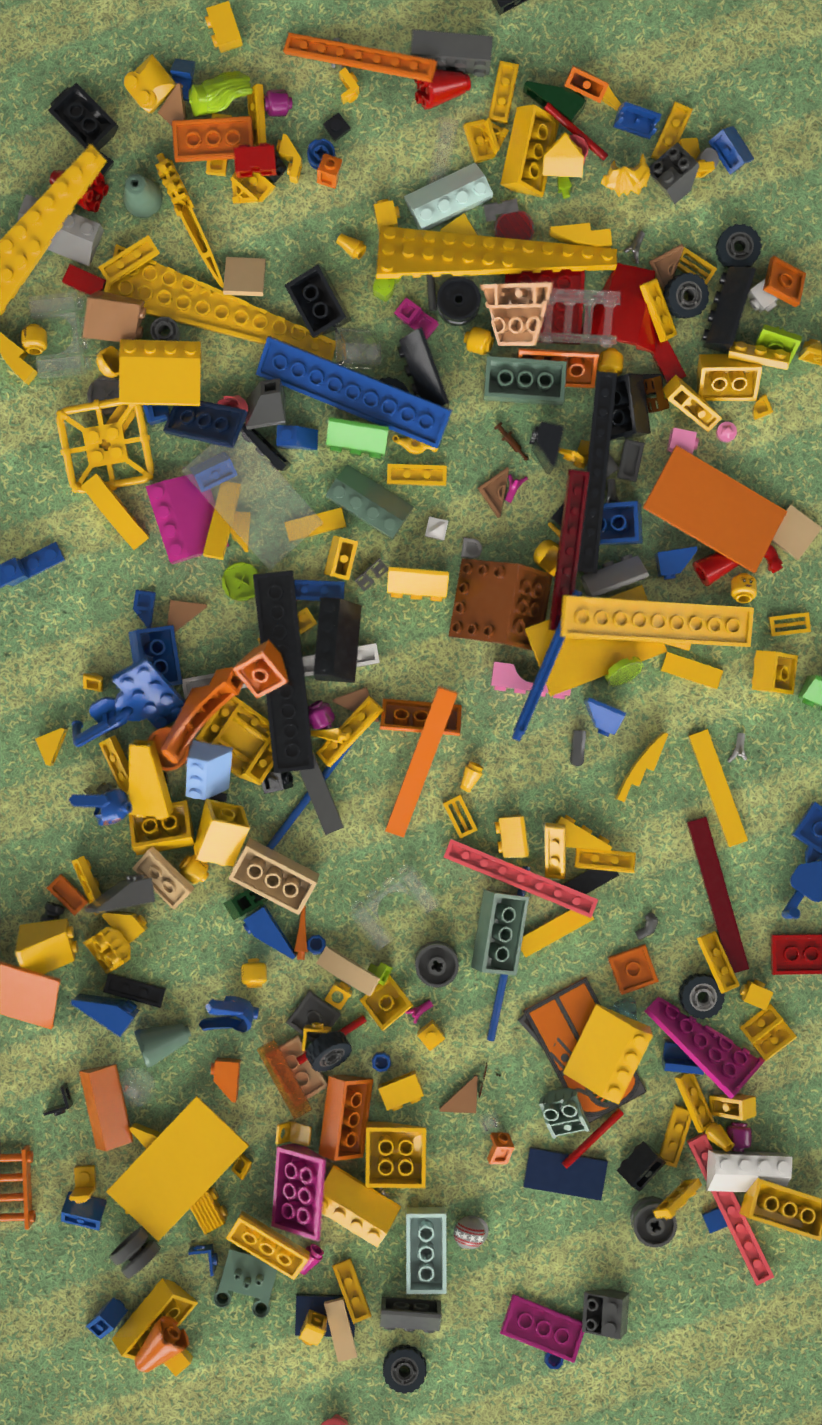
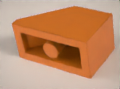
M573 65L564 86L601 103L609 83Z
M217 1057L215 1063L211 1064V1075H214L213 1081L231 1102L236 1103L238 1099L241 1059Z

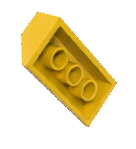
M535 104L516 108L500 185L513 192L543 197L548 177L542 176L544 153L546 152V147L555 143L559 122Z
M333 1165L324 1178L322 1214L378 1247L387 1235L401 1206L373 1188H365V1183Z
M759 1178L756 1179L745 1193L739 1214L758 1222L821 1241V1198Z
M162 1278L114 1335L112 1341L121 1356L135 1360V1356L158 1319L162 1316H169L179 1323L177 1325L179 1327L198 1304V1301L175 1282Z

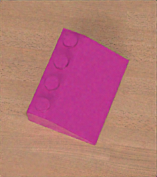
M193 474L146 486L170 563L174 565L203 555L216 504L211 489L201 492Z
M294 1143L277 1147L271 1226L319 1241L326 1159L308 1147Z

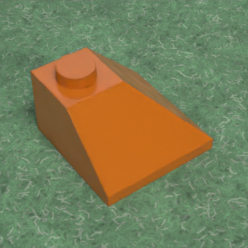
M270 640L252 649L233 667V671L257 699L288 682L282 655Z

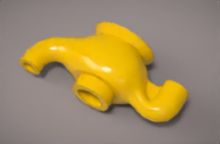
M394 435L392 437L393 442L401 445L411 454H421L426 449H430L433 453L438 451V448L407 436L402 438Z

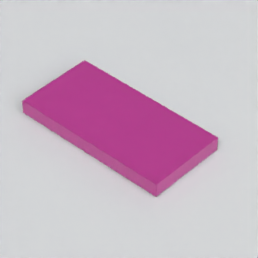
M514 1294L510 1300L500 1330L502 1335L572 1363H575L584 1332H582V1321Z

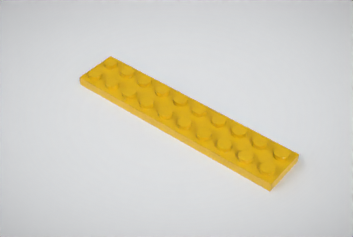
M563 596L560 636L751 647L754 608Z

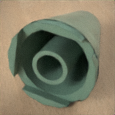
M133 174L126 180L123 203L127 211L133 216L148 218L160 209L162 192L154 181L141 175Z
M183 1023L134 1031L147 1068L154 1066L188 1043V1038L191 1037L188 1025L184 1026Z

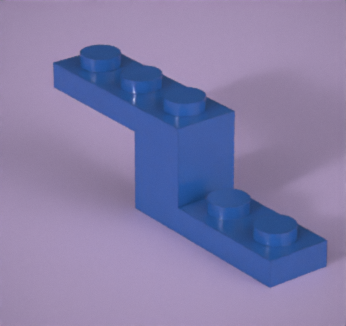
M57 542L22 559L14 557L0 564V588L6 585L15 586L65 561Z

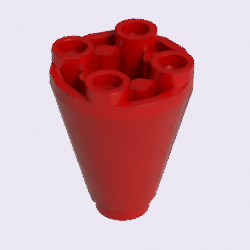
M435 69L432 82L414 79L417 84L415 100L417 104H421L424 110L432 109L463 95L466 91H470L471 88L469 75L461 72Z
M54 170L50 175V185L52 186L66 170ZM101 172L98 173L92 184L88 186L86 193L76 203L86 211L98 212L103 196L108 194L109 186L105 184L104 175Z

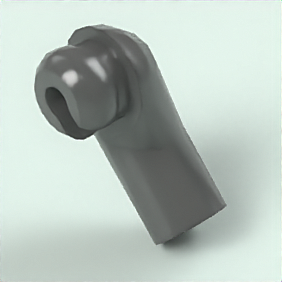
M654 913L646 914L645 927L635 931L638 940L655 932L658 918L655 917Z

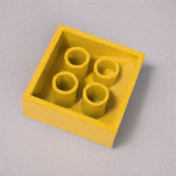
M367 1122L365 1188H426V1127L391 1122Z

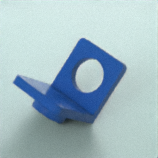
M213 1244L190 1246L188 1255L208 1253L210 1276H214L215 1266L218 1265V1255L214 1253Z

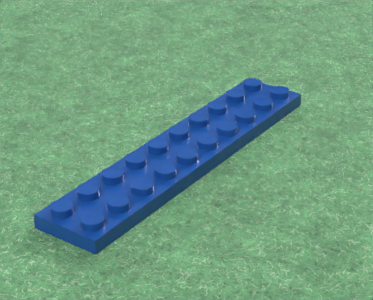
M271 336L267 337L255 374L268 380L280 378L282 386L380 426L389 427L390 430L434 448H439L452 410Z

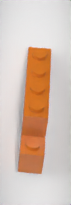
M233 667L216 670L209 685L191 689L161 749V752L172 763H179L187 747L205 723L232 697L239 694L244 683L233 671Z

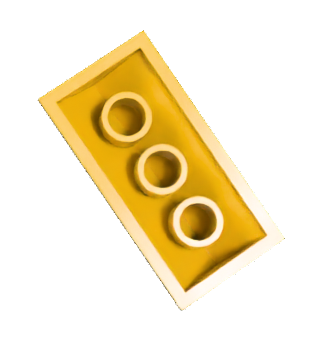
M244 1211L240 1213L226 1237L230 1242L295 1280L310 1258L308 1250Z

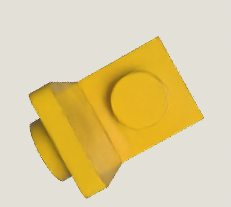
M682 138L679 140V145L696 160L700 154L698 139ZM697 160L700 166L695 178H703L715 170L714 161Z
M581 440L577 452L559 448V453L563 455V459L574 462V466L584 469L588 464L590 441Z
M95 1165L75 1166V1189L70 1194L69 1200H75L76 1203H84L91 1198L96 1190Z

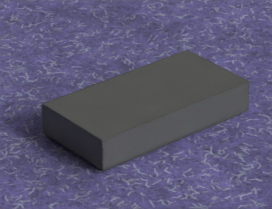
M625 439L617 474L618 479L637 482L645 443Z

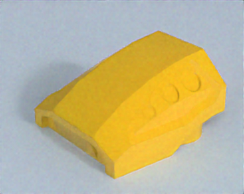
M105 927L83 942L106 974L114 971L131 959V946L119 930Z

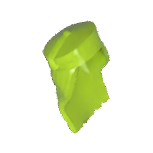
M240 71L223 72L212 79H206L201 84H193L188 90L192 114L194 117L224 111L234 99L252 94L253 89L251 88L250 77Z

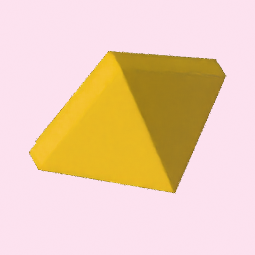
M84 673L83 688L103 692V677L98 673Z
M242 1153L236 1159L231 1170L241 1180H244L251 1170L252 1162Z

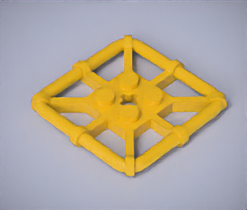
M119 398L101 401L95 399L94 402L67 406L61 410L58 409L56 412V423L62 448L60 453L64 458L67 478L72 492L75 494L86 493L81 485L94 467L106 465L109 481L105 483L112 491L117 490L119 487L143 484L153 480L155 477L153 475L154 464L149 443L151 438L147 433L142 405L129 404L119 421L111 424L104 423L102 409L126 405L119 404ZM133 409H135L140 436L125 439L123 424ZM95 410L99 426L86 428L68 415ZM64 420L83 433L85 446L69 448ZM103 439L111 443L108 451H105L100 446L103 443ZM141 442L146 469L129 458L126 444ZM86 451L89 465L77 482L71 454ZM126 462L143 475L116 480L113 464Z

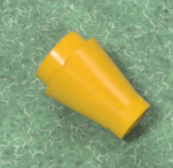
M343 233L336 240V244L353 259H361L366 252L367 246L361 240L349 237Z
M469 761L468 765H465L460 788L471 792L473 786L483 774V767Z
M715 1122L707 1127L705 1134L708 1140L722 1148L725 1152L733 1148L734 1143L730 1140L721 1124Z

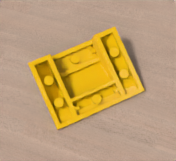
M236 696L225 703L205 723L195 738L196 741L233 748L231 773L257 785L262 784L273 767L269 720Z

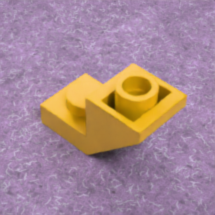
M283 134L282 140L277 142L276 152H278L280 159L292 162L288 164L287 175H289L290 182L298 184L303 166L302 159L288 135Z

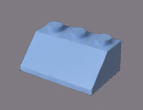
M193 740L187 759L186 797L206 800L229 789L233 748Z

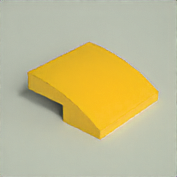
M772 1004L768 1005L766 1011L761 1010L739 1027L765 1061L769 1060L797 1038Z

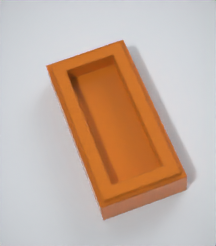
M62 874L47 887L74 916L89 902Z

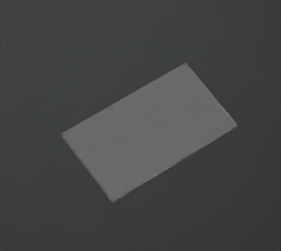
M242 429L234 448L211 444L181 470L269 570L273 569L281 559L323 523Z

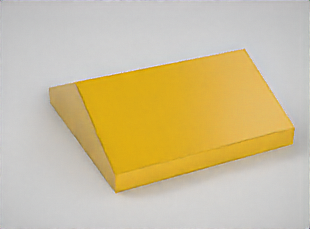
M389 975L384 986L378 984L371 996L365 995L360 999V1002L382 1031L414 1006L391 975Z

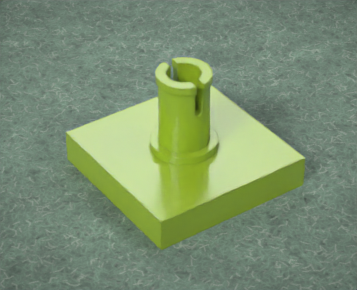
M764 324L754 345H762L766 348L782 349L790 352V365L801 343L802 336L785 331L783 327L779 329L780 326L772 327Z

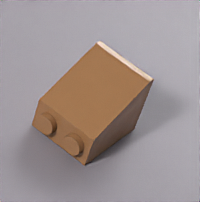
M100 290L96 291L87 298L82 337L120 342V339H142L144 328L141 327L142 319L144 320L146 316L145 301Z

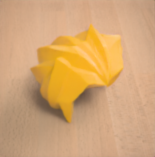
M644 154L641 155L640 163L634 168L627 166L619 168L614 160L607 175H603L604 178L601 184L611 190H615L618 197L622 193L628 196L631 191L640 195L642 188L647 187L650 176V169L646 164Z

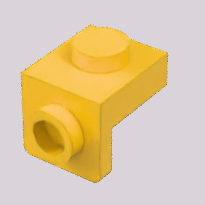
M345 67L339 71L340 80L347 89V91L341 94L343 105L347 102H354L358 98V94H360L355 74L352 71L349 73Z

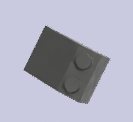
M144 874L126 876L127 880L119 881L85 907V912L101 913L155 902L152 878H145Z

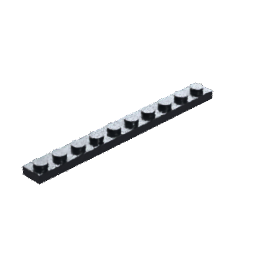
M597 371L587 472L590 473L577 572L597 574L617 373Z

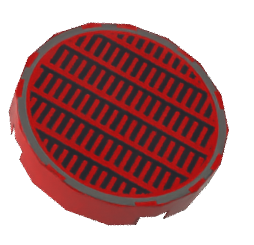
M519 210L517 212L501 214L496 221L495 237L531 240L533 237V221L524 211Z

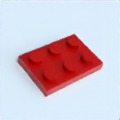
M822 933L771 934V974H822Z

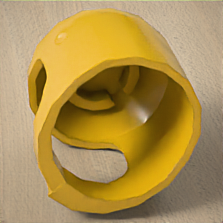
M544 540L535 549L533 560L539 567L554 577L559 545L552 540Z

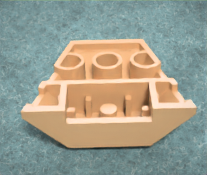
M553 283L480 285L487 301L485 303L486 307L489 308L492 317L491 324L498 346L536 345Z

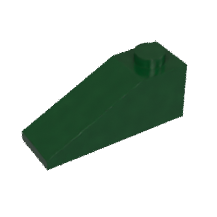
M526 81L524 84L523 92L542 107H545L549 102L572 123L575 122L585 108L586 100L584 96L569 88Z
M246 889L223 904L232 919L235 920L263 904L268 899Z

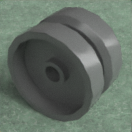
M438 940L427 942L421 946L415 959L417 976L423 983L435 988L444 987L453 982L459 969L457 953L453 947L446 942ZM437 960L440 965L434 966V961Z
M654 1196L644 1197L636 1202L631 1210L630 1222L638 1240L646 1246L656 1248L663 1247L674 1238L677 1230V1221L675 1216L669 1219L655 1217L653 1211L664 1200Z
M142 1226L122 1241L109 1256L115 1265L124 1263L121 1272L127 1279L142 1270L161 1249L155 1240L146 1242L149 1233Z

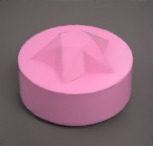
M723 422L716 429V436L722 442H730L737 435V428L731 422Z

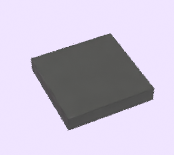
M309 990L286 1023L303 1035L305 1025H312L313 1022L323 1023L324 1026L332 1027L341 1016V1013ZM307 1032V1039L313 1042L316 1038L326 1033Z

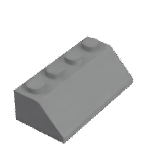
M28 194L25 195L18 213V221L39 200L38 198ZM71 213L63 222L60 231H57L52 238V243L47 250L90 267L104 229L97 222Z

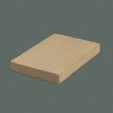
M153 846L132 868L138 875L144 874L145 878H152L153 890L173 910L195 889Z
M299 1034L265 1055L266 1060L295 1107L327 1088L328 1081L323 1073L314 1071L308 1060L301 1065L296 1060L297 1057L307 1050L306 1047L305 1051H302L303 1041Z

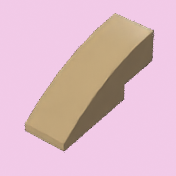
M326 946L316 964L368 996L372 995L380 981V978L331 947Z

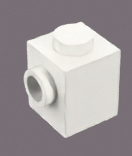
M765 279L750 289L748 294L750 305L760 313L764 310L767 312L777 306L776 301L779 299L763 290Z

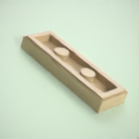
M344 1297L325 1301L324 1307L338 1362L357 1358Z

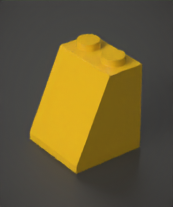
M211 799L205 800L193 848L196 860L204 863H216L220 866L234 867L250 829L243 806Z
M67 918L20 924L15 953L21 968L46 974L75 961V953L78 952V942L73 939L74 929L73 926L69 925Z

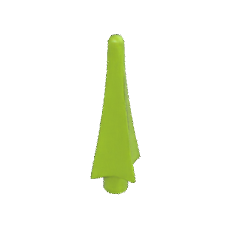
M557 176L558 193H562L563 199H567L570 197L571 181L569 177Z

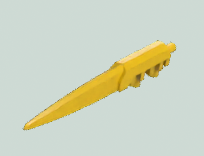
M159 153L156 156L159 163L155 166L163 185L167 189L168 195L171 197L176 215L181 217L199 254L217 283L223 288L222 277L193 211L195 207L173 161L165 158L163 153Z

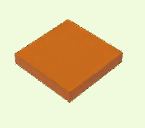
M773 256L769 260L763 290L796 308L801 302L806 273Z
M645 944L608 957L621 995L659 982Z

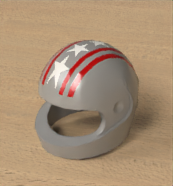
M471 1215L458 1220L454 1227L453 1236L458 1246L462 1249H476L485 1242L489 1230L483 1219Z

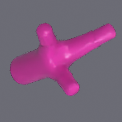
M508 475L509 490L504 499L505 501L512 503L516 491L523 482L528 480L527 477L520 480L515 479L514 481L512 475Z
M429 999L422 1005L409 1009L405 1013L412 1014L414 1018L413 1023L417 1024L419 1017L425 1011L432 1008L433 1004Z

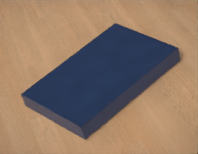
M297 1294L295 1336H299L309 1309L327 1316L324 1302L341 1298L343 1295ZM346 1306L352 1334L354 1337L355 1324H353L348 1308ZM328 1319L324 1337H332Z

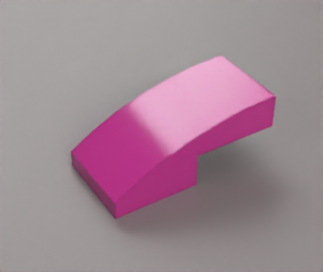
M405 298L394 312L400 320L414 331L422 327L426 340L439 325L435 319L423 312L418 305L408 298Z

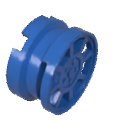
M326 139L314 140L308 146V161L316 170L324 154L335 157L334 146Z

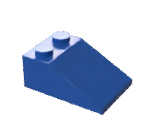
M638 501L604 503L600 545L643 544L641 504Z
M80 993L70 1002V1004L119 1037L127 1030L140 1011L131 1000L125 1001L124 999Z

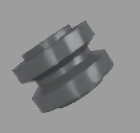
M159 317L152 323L150 333L153 340L179 341L180 330L173 319ZM164 329L170 330L167 336H161V332Z

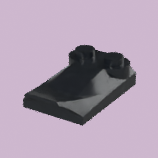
M77 83L72 87H67L50 103L49 113L85 150L90 145L100 150L116 134L118 129L117 123Z

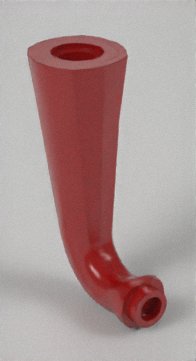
M770 544L764 558L768 563L767 569L774 574L783 568L781 565L783 562L775 548ZM719 552L693 562V569L705 586L711 585L739 566V564Z

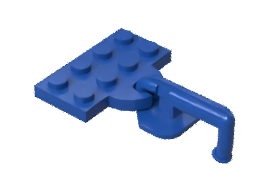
M145 657L112 676L113 682L121 690L116 698L103 697L90 705L89 713L98 724L81 733L83 723L78 720L72 722L73 744L76 747H81L102 734L123 726L127 723V720L141 721L147 718L158 730L177 719L185 700L150 660Z
M812 802L792 833L795 838L807 845L805 852L806 863L798 865L791 875L790 883L796 891L782 911L781 915L785 919H797L800 917V911L797 907L804 896L814 902L822 901V806L816 802Z

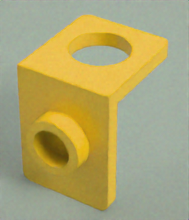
M335 981L325 1001L341 1010L348 998L352 996L353 991L350 990L351 987L342 981L340 983ZM336 991L343 994V1000L339 1003L332 1000V994Z
M313 1022L312 1025H305L302 1051L306 1049L307 1032L327 1033L331 1032L332 1027L324 1026L323 1023Z
M292 1121L278 1124L275 1144L292 1142L310 1146L312 1127ZM285 1128V1134L281 1138V1131Z

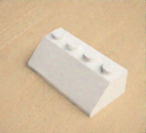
M708 1150L707 1191L747 1192L757 1178L787 1187L792 1177V1156L785 1153Z

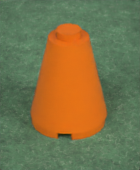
M162 1316L156 1321L135 1356V1365L138 1370L149 1372L180 1354L188 1347V1335L184 1328L180 1330L177 1327L179 1323L169 1316Z

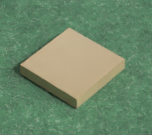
M226 257L223 294L263 296L266 259Z
M789 505L786 509V516L772 542L793 558L799 560L822 527L794 506Z

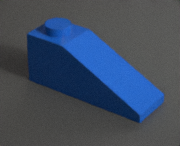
M265 905L244 918L245 923L243 926L248 934L252 933L255 938L291 959L297 956Z

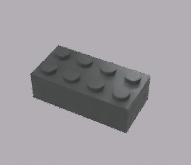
M413 29L411 55L436 60V69L461 72L464 74L470 73L476 77H484L489 75L493 36Z

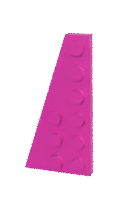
M659 996L644 1010L730 1099L738 1093L765 1062L763 1058H756L751 1055L750 1051L746 1048L741 1049L736 1046L731 1039L711 1027L696 1022L697 1019L691 1015L689 1017L679 1011V1008Z

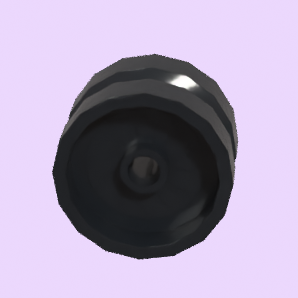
M461 276L449 278L441 285L437 295V310L444 322L452 326H463L475 319L479 312L481 300L478 286L472 280Z

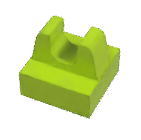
M380 962L379 966L371 963L367 970L380 978L378 983L384 986L393 968Z

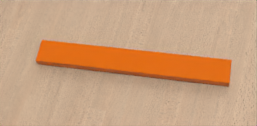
M290 32L288 33L283 50L285 54L427 82H432L437 65L436 60Z
M438 686L388 820L386 832L404 838L458 692Z

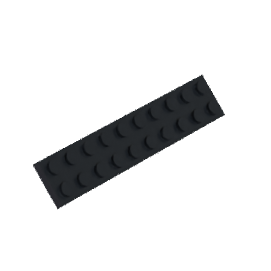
M294 571L254 574L260 644L268 640L271 641L282 655L288 677L286 684L266 694L274 773L315 769Z

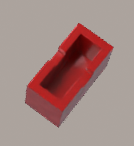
M260 143L258 146L250 147L248 144H242L234 148L237 178L253 177V173L261 172V176L277 175L274 145Z

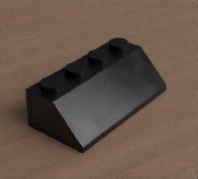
M729 267L726 273L722 272L719 284H722L720 291H716L713 299L716 305L714 310H710L707 319L710 322L709 328L704 329L701 338L704 341L703 347L724 354L732 347L756 268Z
M422 327L400 339V346L397 347L400 358H404L407 364L404 365L407 377L411 376L413 384H410L413 394L449 408V400Z
M320 597L313 671L315 680L355 683L362 605L341 598Z

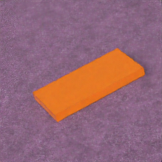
M252 116L172 121L175 163L234 159V148L242 144H248L250 147L254 146Z

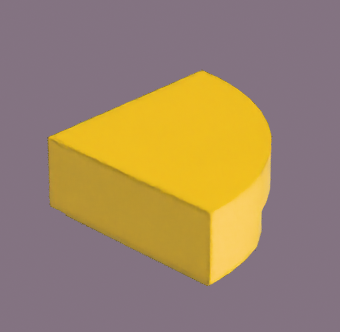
M766 394L762 395L753 407L754 421L773 413Z

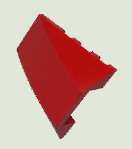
M617 263L616 270H612L582 327L581 337L597 340L598 337L635 345L637 350L655 353V327L640 289L642 284L655 279V271Z

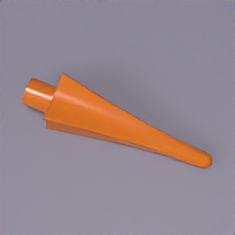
M306 906L303 907L300 913L299 928L294 952H297V960H305V952H309L307 949Z

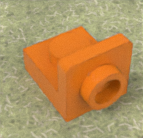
M324 154L317 169V183L336 189L342 159Z
M492 1132L490 1138L493 1145L487 1160L489 1164H508L514 1150L509 1133Z

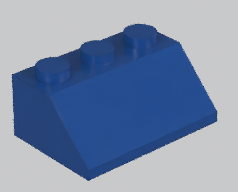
M173 625L128 632L133 664L147 657L172 686L183 684Z

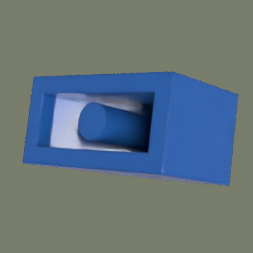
M277 425L276 446L278 449L317 450L318 430L300 426Z
M697 546L655 553L658 577H664V580L675 579L676 575L683 571L697 552Z
M113 1297L101 1308L86 1327L99 1339H102L115 1329L128 1310L122 1301Z

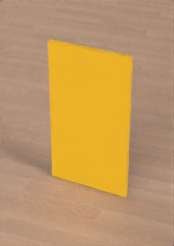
M642 585L608 597L610 599L648 601ZM549 620L525 628L539 668L556 630H548ZM565 637L546 682L548 693L551 697L603 677L606 674L608 675L610 667L622 659L628 658L632 660V657H638L642 662L667 652L665 644L659 642Z
M196 1096L106 1192L159 1242L249 1145Z

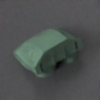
M569 1087L550 1091L540 1098L539 1105L545 1124L553 1139L561 1135L590 1131L589 1121L583 1112L576 1090Z

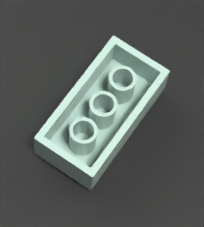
M406 1207V1294H447L446 1207Z

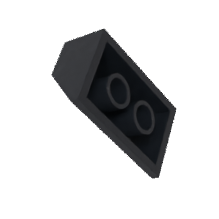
M317 264L284 285L313 338L335 331L352 320L322 266Z
M628 373L618 376L610 441L651 434L643 375Z
M540 421L539 426L535 425L529 444L533 445L532 451L545 473L551 474L556 464L565 426Z

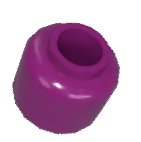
M270 89L264 94V109L269 116L284 117L288 114L289 109H292V97L288 96L286 90Z
M318 700L308 706L309 720L312 728L326 730L332 727L331 723L335 720V715L329 703Z
M731 1122V1125L726 1127V1133L734 1143L732 1151L744 1152V1148L751 1146L752 1129L747 1127V1123Z

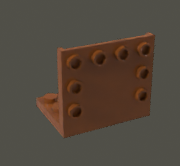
M462 558L449 637L499 643L533 651L525 628L545 621L553 576L547 572L516 563Z

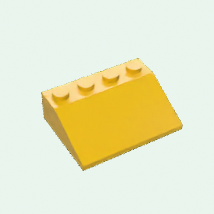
M120 339L119 404L200 406L201 341Z
M596 1003L563 1073L598 1096L619 1104L653 1037L651 1027Z

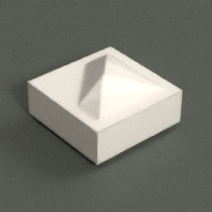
M429 517L425 537L444 541L448 521Z

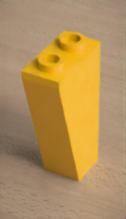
M135 739L129 745V802L132 805V812L129 814L135 815L138 818L154 816L156 819H166L172 814L173 805L155 741Z

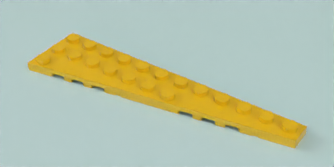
M90 145L0 240V315H3L10 300L18 293L19 288L24 284L52 243L51 240L57 231H60L67 216L71 215L78 200L83 197L88 186L92 184L107 162L93 145Z
M380 226L376 279L401 278L402 275H413V278L428 274H432L433 277H441V274H451L452 276L520 274L522 271L532 270L533 273H541V270L560 272L561 269H570L571 271L616 270L617 249Z
M116 244L113 257L127 248ZM152 259L111 286L106 280L104 292L145 301L146 315L158 318L169 317L177 323L265 345L267 337L271 336L333 361L337 341L323 335L313 338L309 330L299 324L292 323L281 316H276L233 295H224L222 290L197 281L188 275L181 274Z

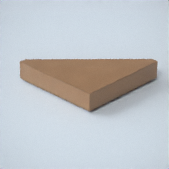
M177 83L158 111V114L171 126L174 120L187 119L182 93L183 85L181 83Z
M683 244L649 261L663 292L665 285L668 284L670 279H673L684 249Z
M508 467L477 488L497 518L501 516L509 473Z
M170 600L167 626L173 625L174 632L178 631L206 609L207 604Z
M367 687L335 698L333 702L354 712L370 694Z
M474 1075L446 1103L440 1106V1112L476 1113L478 1076Z

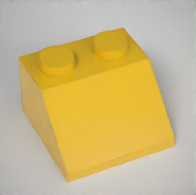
M756 650L754 673L751 681L752 690L794 695L798 656L777 651Z
M519 814L498 817V822H495L496 834L500 833L501 841L497 842L498 852L502 853L504 858L529 857L524 816Z

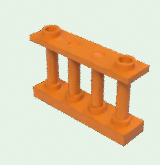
M25 1145L22 1153L0 1154V1162L22 1161V1173L0 1174V1182L23 1181V1193L0 1194V1202L24 1201V1213L0 1214V1222L24 1221L25 1230L29 1229L36 1220V1212L32 1210L30 1163H33V1151H30V1145Z

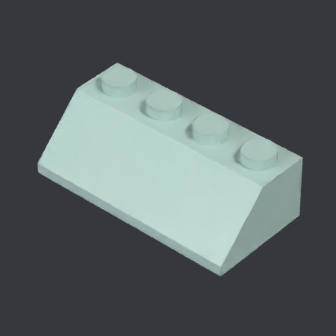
M473 163L405 195L404 199L418 229L429 230L492 200L493 192L483 172L476 163Z

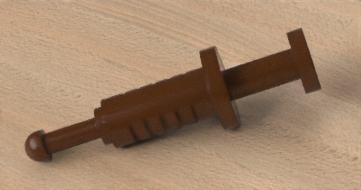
M502 422L497 424L494 429H498L504 436L501 440H506L512 449L517 453L519 452L524 460L527 461L528 456L522 452L521 446L511 435L513 432L507 433L501 426Z

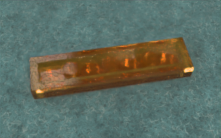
M273 1039L258 1047L257 1051L294 1120L312 1111L306 1095L276 1040Z

